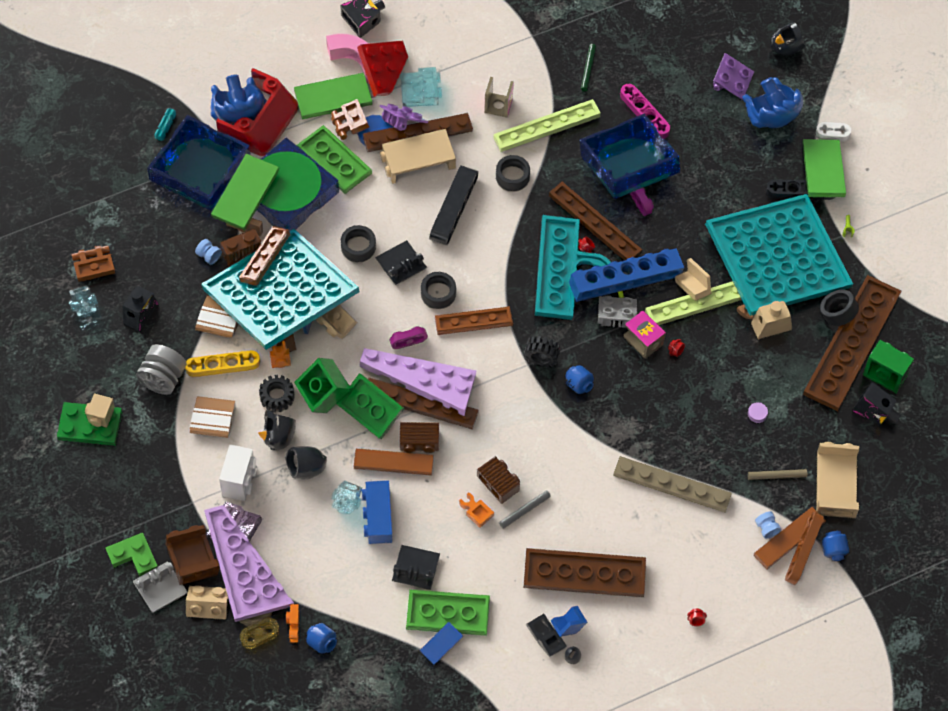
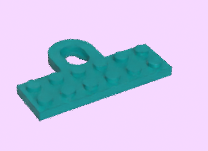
M542 216L535 302L536 316L572 320L574 295L569 285L571 274L577 271V267L581 264L605 266L611 263L603 255L577 251L580 219Z

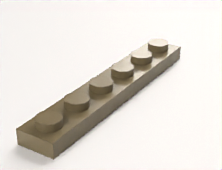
M622 456L619 457L613 474L615 477L726 513L732 495L731 492Z

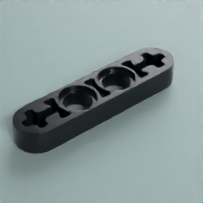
M771 180L767 184L766 194L776 199H789L804 194L808 195L807 181ZM793 186L796 187L798 191L793 193L790 192L788 188ZM809 197V199H814V200H832V199L836 198V197Z

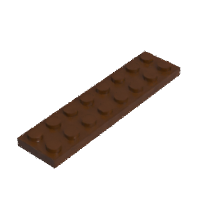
M867 275L855 297L859 307L857 315L849 323L839 326L807 384L803 395L836 411L839 410L901 295V290Z

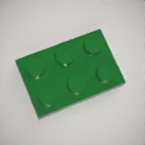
M359 373L350 385L351 390L337 405L375 436L382 439L405 408Z
M64 402L57 433L58 440L116 446L122 408H114L107 427H96L88 422L87 415L85 414L87 404Z

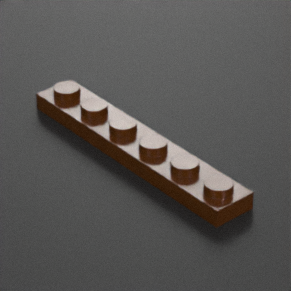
M464 113L428 120V123L408 124L405 130H398L393 127L363 133V140L368 153L382 150V144L438 130L446 129L448 136L472 132L473 126L469 114Z
M561 182L549 192L550 198L575 219H580L579 222L624 261L631 257L637 258L642 254V249L564 182Z
M368 378L403 406L405 410L473 430L479 413L478 409L467 406L463 416L458 413L459 410L452 407L446 408L438 400H429L406 388Z

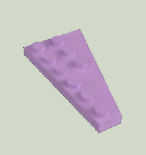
M364 348L360 359L361 368L378 376H387L391 378V382L404 384L406 389L429 400H438L443 403L444 407L455 408L459 410V414L465 415L476 377V370Z
M221 505L204 510L235 622L288 608L290 604H294L256 549L250 544L246 535L240 530L225 506Z

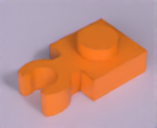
M282 341L281 346H272V351H270L272 368L291 366L289 348H286L285 341Z
M468 492L467 498L470 501L464 502L460 499L459 505L463 509H468L466 515L481 528L494 516V511L481 499L476 503L474 496Z
M290 604V612H286V624H290V643H298L299 604Z

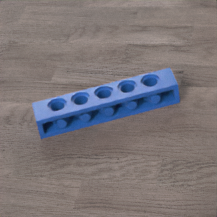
M677 248L672 250L664 249L655 254L648 253L638 258L631 257L621 262L614 261L605 266L597 265L588 270H577L571 274L569 285L576 302L675 278V276L682 274L684 265Z

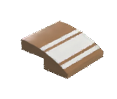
M207 296L200 311L195 330L232 338L238 323L210 296Z
M197 396L190 424V433L228 438L232 426L235 401Z

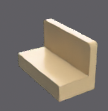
M691 258L688 259V271L675 276V281L696 301L711 294L710 275Z

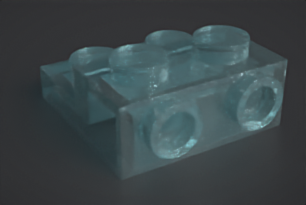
M436 67L418 68V72L400 74L402 106L439 105V98H442V88L438 87L437 84L441 83L440 72H436Z

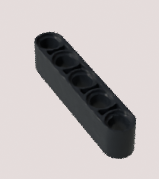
M460 165L432 226L429 240L445 245L449 244L475 186L479 171Z

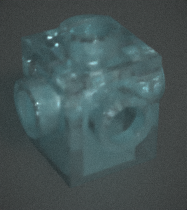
M87 285L69 291L72 299L69 301L72 312L76 311L78 316L86 317L93 314V311H96L95 304H98L94 293L91 294Z
M344 480L332 494L331 499L334 500L332 507L342 514H351L361 504L362 499L359 497L363 487Z

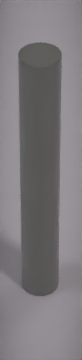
M547 490L501 520L499 522L500 526L504 529L550 498V493Z

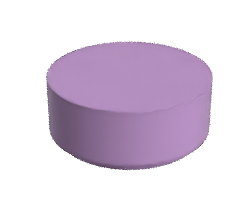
M753 403L749 407L748 417L751 421L761 423L767 418L768 409L764 404Z

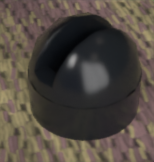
M572 646L565 651V660L569 664H577L580 661L581 652L577 647ZM575 651L573 657L570 658L569 656L571 655V653Z

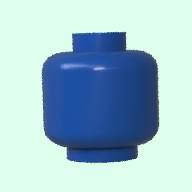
M573 366L566 372L565 382L575 393L583 394L593 388L594 376L583 366Z
M841 531L828 532L822 538L824 556L832 558V561L843 560L844 556L849 553L847 536L841 534Z
M319 623L308 629L307 644L318 653L331 652L335 648L337 637L331 628L323 623Z

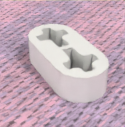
M822 122L818 124L816 129V137L820 140H840V142H845L851 134L850 126L845 123Z

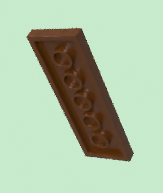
M526 548L523 588L644 597L646 557Z

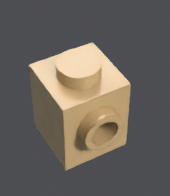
M98 394L93 395L91 403H88L85 408V414L90 424L96 427L108 426L115 408L113 398Z

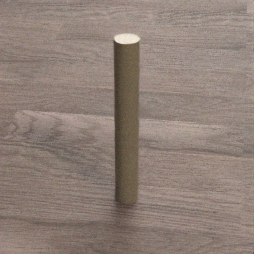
M807 469L748 472V480L807 477Z

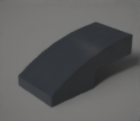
M544 613L526 624L531 634L549 657L567 647Z

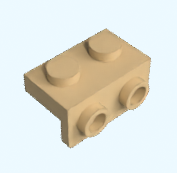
M341 305L316 319L320 325L324 324L328 328L326 331L335 338L337 336L341 339L358 323Z
M189 586L186 598V616L226 619L229 600L226 588Z

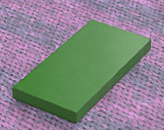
M364 72L294 87L302 120L331 114L332 111L341 112L343 111L342 105L358 99L361 107L372 105Z
M324 125L296 145V149L302 155L311 159L319 171L344 194L372 174V169Z
M803 139L808 197H845L846 188L840 140Z
M246 154L212 211V217L245 231L280 170L279 167Z
M409 589L406 630L439 632L450 622L461 634L487 636L490 595Z

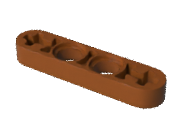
M814 511L808 518L786 573L785 581L796 585L799 581L823 522V515Z

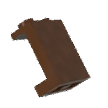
M194 525L186 530H175L166 535V547L179 585L218 575L219 564L217 559L214 560L206 537L205 525Z

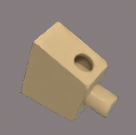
M774 301L769 305L760 307L751 322L758 339L792 330L791 315L784 301Z

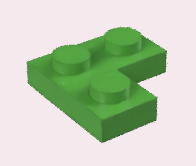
M143 533L106 547L113 568L132 560L140 577L158 567Z

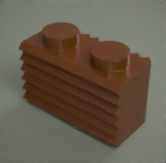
M252 229L220 242L222 255L227 265L230 267L257 251L261 244V239L256 230Z
M400 422V450H404L406 453H413L415 450L424 451L425 453L439 451V423Z
M495 456L477 469V477L496 499L503 504L520 491V479L516 474H512L507 470L508 466L502 459L499 460Z

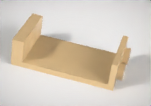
M446 129L382 144L380 157L382 163H386V176L391 178L392 184L396 183V175L443 163L447 164L449 170L456 168V157Z
M832 442L820 443L817 451L816 511L823 516L856 518L859 511V503L856 502L857 454L859 446H854L850 443L843 445Z

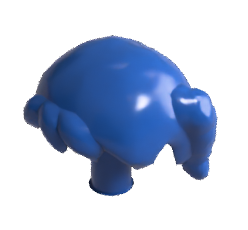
M237 74L225 78L229 91H220L218 86H211L210 115L215 121L220 119L234 125L238 119L244 117L255 120L267 102L252 77L246 80L247 85L244 88L241 87L239 75Z
M769 77L761 82L760 85L765 91L764 95L752 98L748 94L742 96L746 104L748 117L752 125L757 128L783 127L796 119L803 107V96L800 90L796 89L794 92L787 85H783L777 77Z

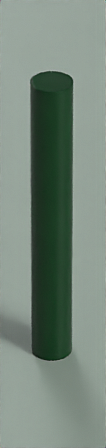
M594 44L589 45L581 84V91L584 92L588 90L596 51V45Z

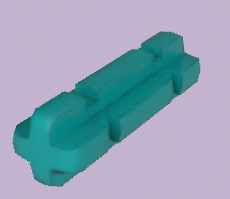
M168 108L158 126L159 129L154 134L157 140L163 141L165 139V133L168 132L173 122L172 120L176 116L174 109Z

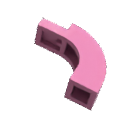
M350 34L326 36L330 60L349 58L357 61L363 69L366 82L369 83L357 49L360 44L368 43Z

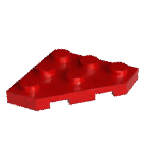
M403 40L360 44L357 49L373 96H387L391 94L409 57Z

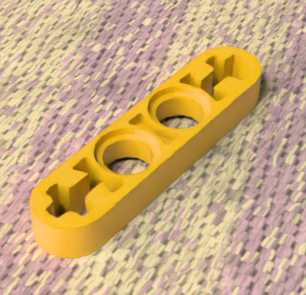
M249 350L193 357L186 361L185 370L191 377L249 371L259 367L260 356L256 351ZM249 358H253V363H250ZM235 359L238 361V363L235 366H229L227 364L228 360ZM212 361L218 363V366L214 369L208 367V364ZM192 365H196V370H192Z

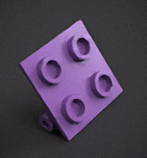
M724 53L713 80V88L716 91L725 88L743 100L742 96L747 91L754 71Z
M388 104L387 106L380 105L384 109L382 119L398 130H405L408 120L428 123V121L422 118L423 115L412 112L413 109L403 106L401 109L393 104Z

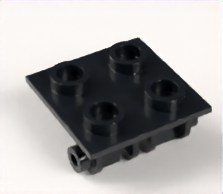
M407 240L375 257L395 285L427 268L422 261L424 260L421 253L417 254Z
M401 545L397 562L393 568L392 581L431 590L440 553Z

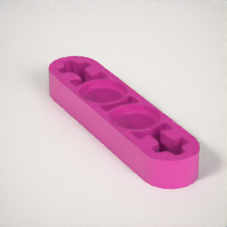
M623 85L620 93L621 99L656 138H667L670 132L668 122L634 85ZM641 102L644 104V107L637 108L635 104ZM653 115L655 116V119L648 120L646 119V116Z

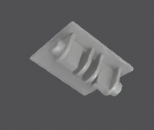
M599 296L598 324H601V326H611V320H613V327H615V320H617L618 327H620L621 321L622 327H625V324L637 315V299Z
M168 561L133 581L152 613L188 593L183 585H179L174 567Z

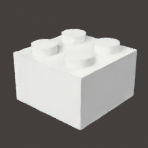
M229 445L219 478L222 497L245 501L246 496L251 494L252 477L255 478L257 473V466H255L256 457L253 455V449Z

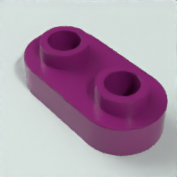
M637 183L632 185L633 188H629V191L641 214L646 216L652 213L654 205L652 200L647 198L644 187H636L640 185Z
M416 326L411 328V330L393 333L389 341L393 349H401L424 342L428 335L425 328Z

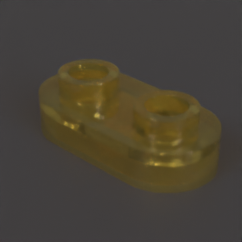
M265 618L241 631V644L248 649L264 644L278 635L279 625L273 618ZM267 628H271V629H272V631L269 632V633L266 632L265 630H266ZM249 637H253V638H254L253 641H248L247 639H248Z

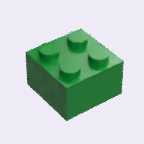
M880 340L868 358L863 375L897 394L908 377L914 358L910 357L906 352L897 350L890 343Z
M317 358L294 382L313 413H328L351 390L334 360L328 358Z

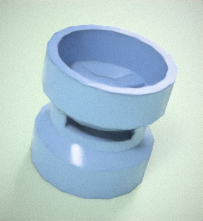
M204 239L198 244L195 253L200 257H204L205 261L212 265L220 258L222 250L217 246H213L212 242L208 239Z
M772 511L765 512L755 519L757 526L762 529L761 533L765 539L774 537L782 530L779 523L775 522V516Z

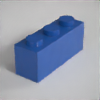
M389 480L365 482L366 489H362V501H366L367 507H363V519H367L368 525H364V537H368L369 544L392 543Z

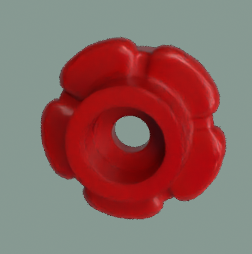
M585 236L582 240H578V248L582 252L592 253L595 245L590 238Z
M681 339L672 340L668 346L670 355L676 357L680 356L685 348V344L682 343Z
M694 608L687 614V620L692 626L703 625L707 618L706 612L699 608Z

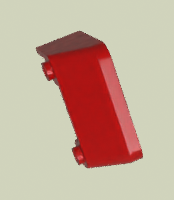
M252 68L251 77L254 79L256 86L271 96L255 120L244 117L238 119L234 125L217 119L218 138L258 156H266L271 152L297 113L298 102L277 78Z

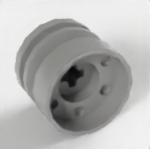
M155 344L148 351L145 361L142 362L136 373V377L148 389L159 394L168 395L175 388L174 386L178 382L177 378L182 375L187 363L175 350Z

